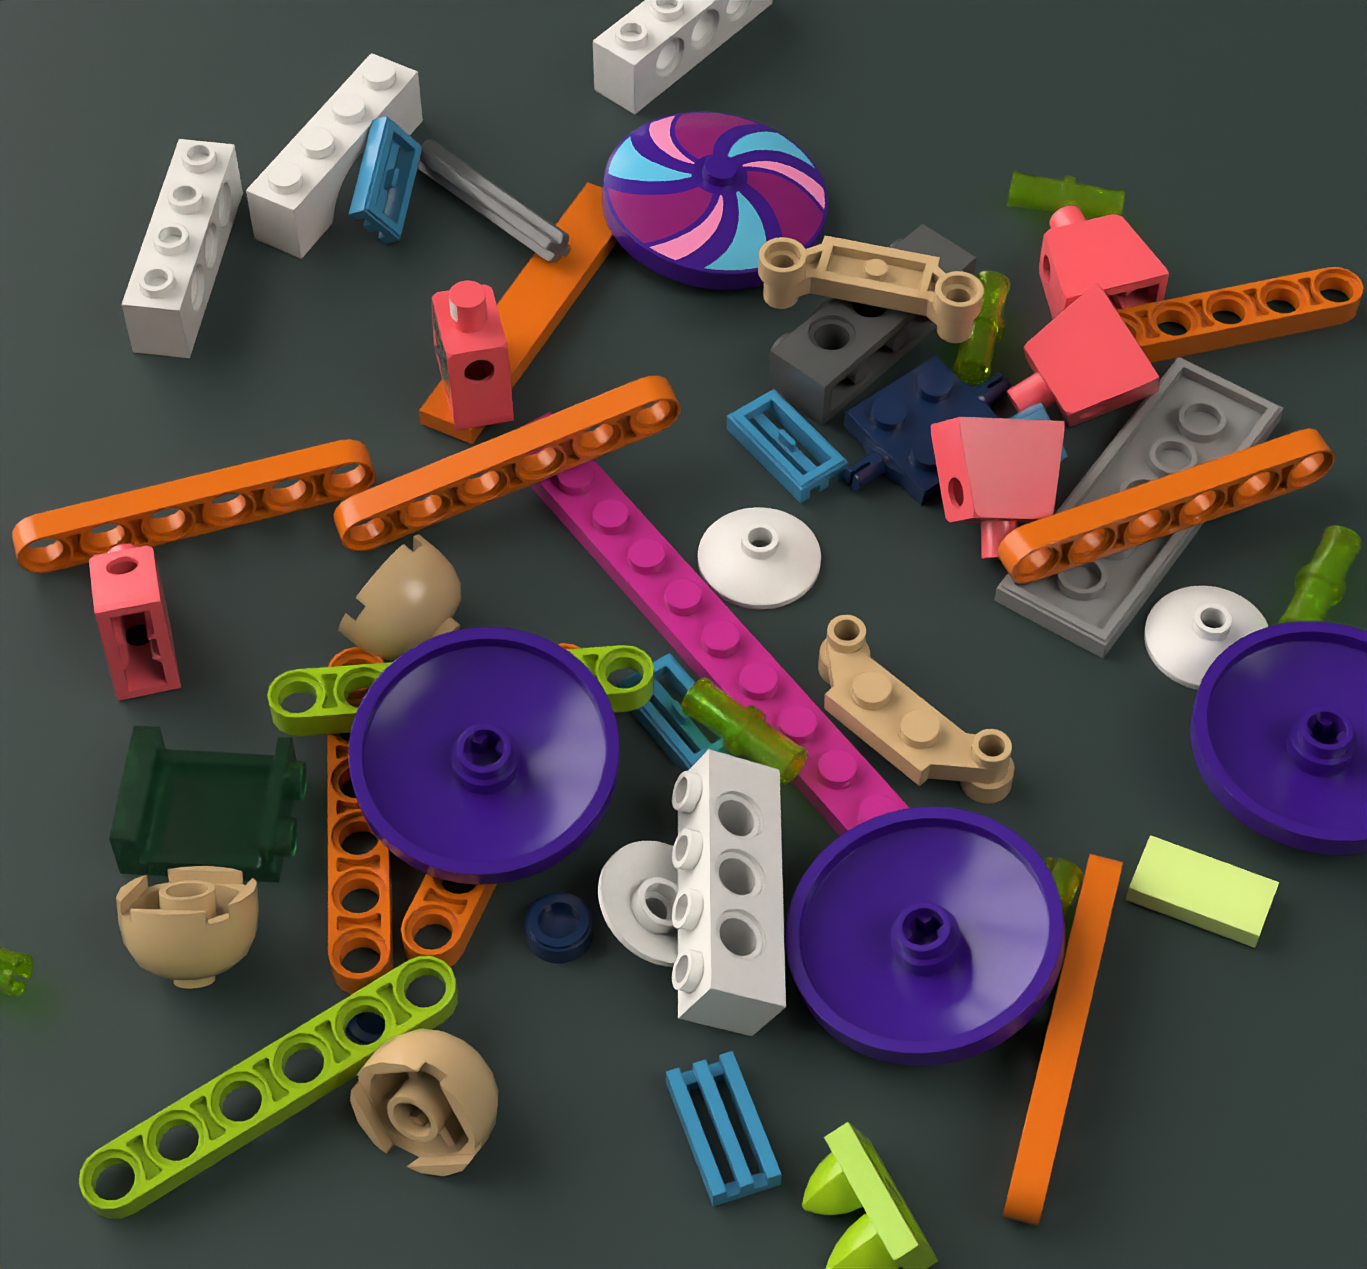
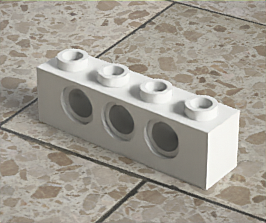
M644 0L593 40L594 90L631 113L636 114L773 4V0Z
M186 139L178 140L121 304L134 353L190 358L243 195L234 144Z
M708 749L688 771L680 774L672 794L673 808L678 810V836L672 851L673 866L678 868V895L672 911L673 925L675 928H678V956L672 971V984L678 990L679 1019L753 1036L786 1008L780 770Z

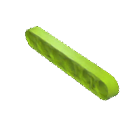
M627 645L566 649L578 658L599 681L612 705L613 712H627L639 709L648 703L652 697L654 690V666L651 658L644 650ZM392 662L295 669L284 672L274 679L269 686L267 694L273 723L280 731L294 736L351 732L358 708L346 701L348 696L357 689L370 688L373 682ZM622 668L633 669L643 677L639 684L627 689L615 687L607 680L612 672ZM294 693H308L316 698L312 708L305 712L290 713L281 707L285 698Z
M418 956L410 959L96 1150L86 1159L80 1170L79 1177L82 1195L97 1214L108 1219H123L145 1208L355 1078L376 1050L390 1038L421 1028L432 1030L445 1022L453 1014L458 1004V988L452 969L443 960L433 956ZM421 976L439 978L446 986L443 998L437 1004L430 1007L413 1005L406 998V991L409 984L416 978ZM363 1012L377 1014L385 1021V1030L382 1036L377 1041L368 1045L353 1043L345 1035L349 1021L355 1015ZM300 1050H313L324 1058V1066L321 1073L314 1080L307 1083H296L284 1075V1068L288 1058ZM238 1088H251L262 1096L258 1112L251 1119L245 1121H232L227 1119L222 1113V1106L226 1096ZM177 1126H188L195 1129L199 1135L198 1145L189 1157L180 1161H171L160 1154V1141L168 1130ZM113 1165L130 1167L134 1171L135 1179L129 1193L117 1200H105L97 1195L95 1190L96 1181L101 1172Z

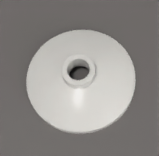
M745 508L724 515L706 530L698 548V568L703 581L719 598L730 604L747 609H774L798 600L811 589L820 572L821 550L814 533L805 523L793 515L771 508Z
M1190 586L1165 595L1153 606L1146 620L1144 641L1151 660L1163 674L1185 687L1198 690L1206 671L1226 648L1240 638L1269 626L1261 612L1242 596L1219 587Z
M658 841L633 842L616 851L604 865L598 883L600 908L612 933L632 953L648 962L666 967H674L678 956V928H675L672 922L673 906L678 895V868H675L672 863L674 846Z

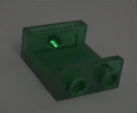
M133 726L109 836L120 874L168 876V869L216 866L242 871L243 881H250L254 878L258 882L279 883L284 857H294L297 846L296 817H291L294 800H304L307 787L306 761H297L293 738L278 736L275 755L166 749L160 727Z

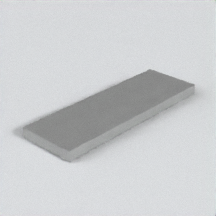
M1178 357L1160 379L1159 391L1145 398L1055 514L1264 443L1280 422L1283 407ZM1204 523L1027 584L1016 583L1008 573L997 586L994 601L1103 659Z

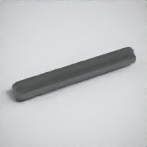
M426 139L422 144L417 169L549 263H557L561 256L569 254L571 249L568 244L569 235L435 140Z

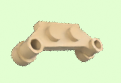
M826 235L822 244L807 249L794 239L779 237L765 242L759 250L758 273L764 282L763 297L765 302L773 308L786 309L792 307L800 296L810 293L927 316L937 325V333L940 338L950 343H961L970 338L974 319L981 312L984 292L981 281L970 273L963 271L945 273L939 267L940 257Z
M840 615L830 621L827 628V638L822 642L819 649L818 662L820 676L831 686V689L825 693L824 709L918 786L922 785L927 779L960 781L963 792L976 802L991 804L1003 800L1012 788L1015 771L1013 760L1010 757L1012 743L1009 737L996 729H985L977 734L965 733L870 657V648L866 643V627L859 618L852 615Z

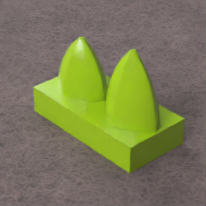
M849 1122L825 1136L824 1139L832 1152L817 1166L810 1177L802 1202L803 1209L821 1215L846 1214L862 1207L866 1211L864 1215L846 1230L837 1242L825 1269H899L900 1267L903 1269H928L939 1261L871 1141Z

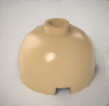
M421 535L413 536V551L403 544L382 564L356 597L365 606L356 621L345 613L338 631L357 647L372 656L381 657L383 660L393 662L409 649L426 640L459 630L461 625L453 619V616L461 602V582L454 566Z
M216 866L179 867L168 869V883L148 887L147 875L135 878L121 887L116 901L118 923L124 945L141 968L163 979L173 980L174 985L177 987L192 989L212 984L215 981V975L228 971L247 955L255 938L259 914L257 882L252 878L247 885H244L242 871Z
M421 1028L390 1038L376 1050L356 1075L359 1076L358 1082L351 1089L350 1102L356 1119L371 1141L386 1154L395 1145L418 1156L419 1158L406 1167L423 1174L447 1176L463 1171L488 1140L496 1124L499 1090L493 1072L478 1051L460 1038L440 1030Z

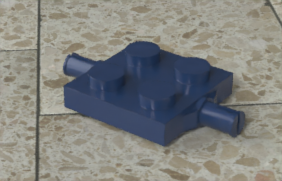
M935 355L846 411L843 426L863 445L867 456L843 470L844 481L848 486L852 484L851 490L858 492L881 475L886 476L888 479L902 485L920 505L925 504L941 493L931 437V424L956 417L999 418L989 406L1008 396L1006 391L1012 388L1009 379L1006 377L1003 380L1004 374L997 372L975 388L970 387L962 382Z

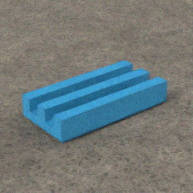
M388 116L372 120L348 214L355 220L365 218L363 227L370 233L379 230L378 239L384 244L400 241L422 151V146Z
M775 389L727 415V430L800 504L810 498V490L815 488L818 492H821L828 488L830 478L834 477L837 481L843 479V470L848 468L849 462ZM767 410L821 465L817 467L796 447V441L784 429L779 430L762 412Z
M668 653L654 661V690L651 699L697 753L694 754L650 701L639 709L632 710L631 713L681 772L688 771L708 749L730 754L734 757L744 753V738L675 658ZM635 672L619 681L617 687L625 689L634 687L641 682L643 677L638 672ZM663 675L716 737V742L710 743L689 718V714L657 681L658 677Z
M733 1051L720 1054L719 1062L708 1065L706 1059L693 1063V1070L681 1073L680 1068L666 1071V1085L713 1207L781 1185V1171ZM721 1080L725 1082L760 1171L758 1174L751 1176L715 1082ZM696 1088L701 1090L735 1178L733 1182L723 1183L688 1092Z

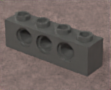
M923 223L904 239L899 238L889 246V248L940 257L939 267L945 273L953 271H963L972 275L975 273L977 257ZM836 298L830 301H823L813 310L809 319L791 334L785 333L780 336L772 346L768 357L770 362L769 391L775 389L791 406L823 426L937 328V325L927 316Z

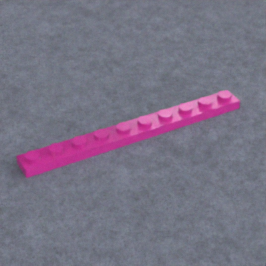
M548 412L527 424H530L539 419L552 415V413ZM545 448L536 450V451H534V452L528 454L527 456L536 454V453H538V452L544 450ZM594 459L529 485L839 837L869 819L909 808Z

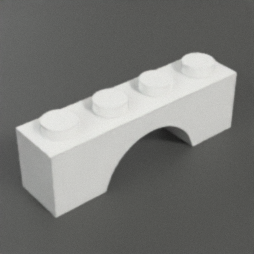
M373 53L364 60L246 190L254 239L300 259L304 257L333 224L339 191L351 166L365 151L372 120L388 116L408 135H411L423 121L418 71Z

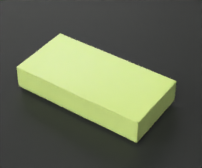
M1150 835L1130 883L1126 900L1255 948L1279 882Z

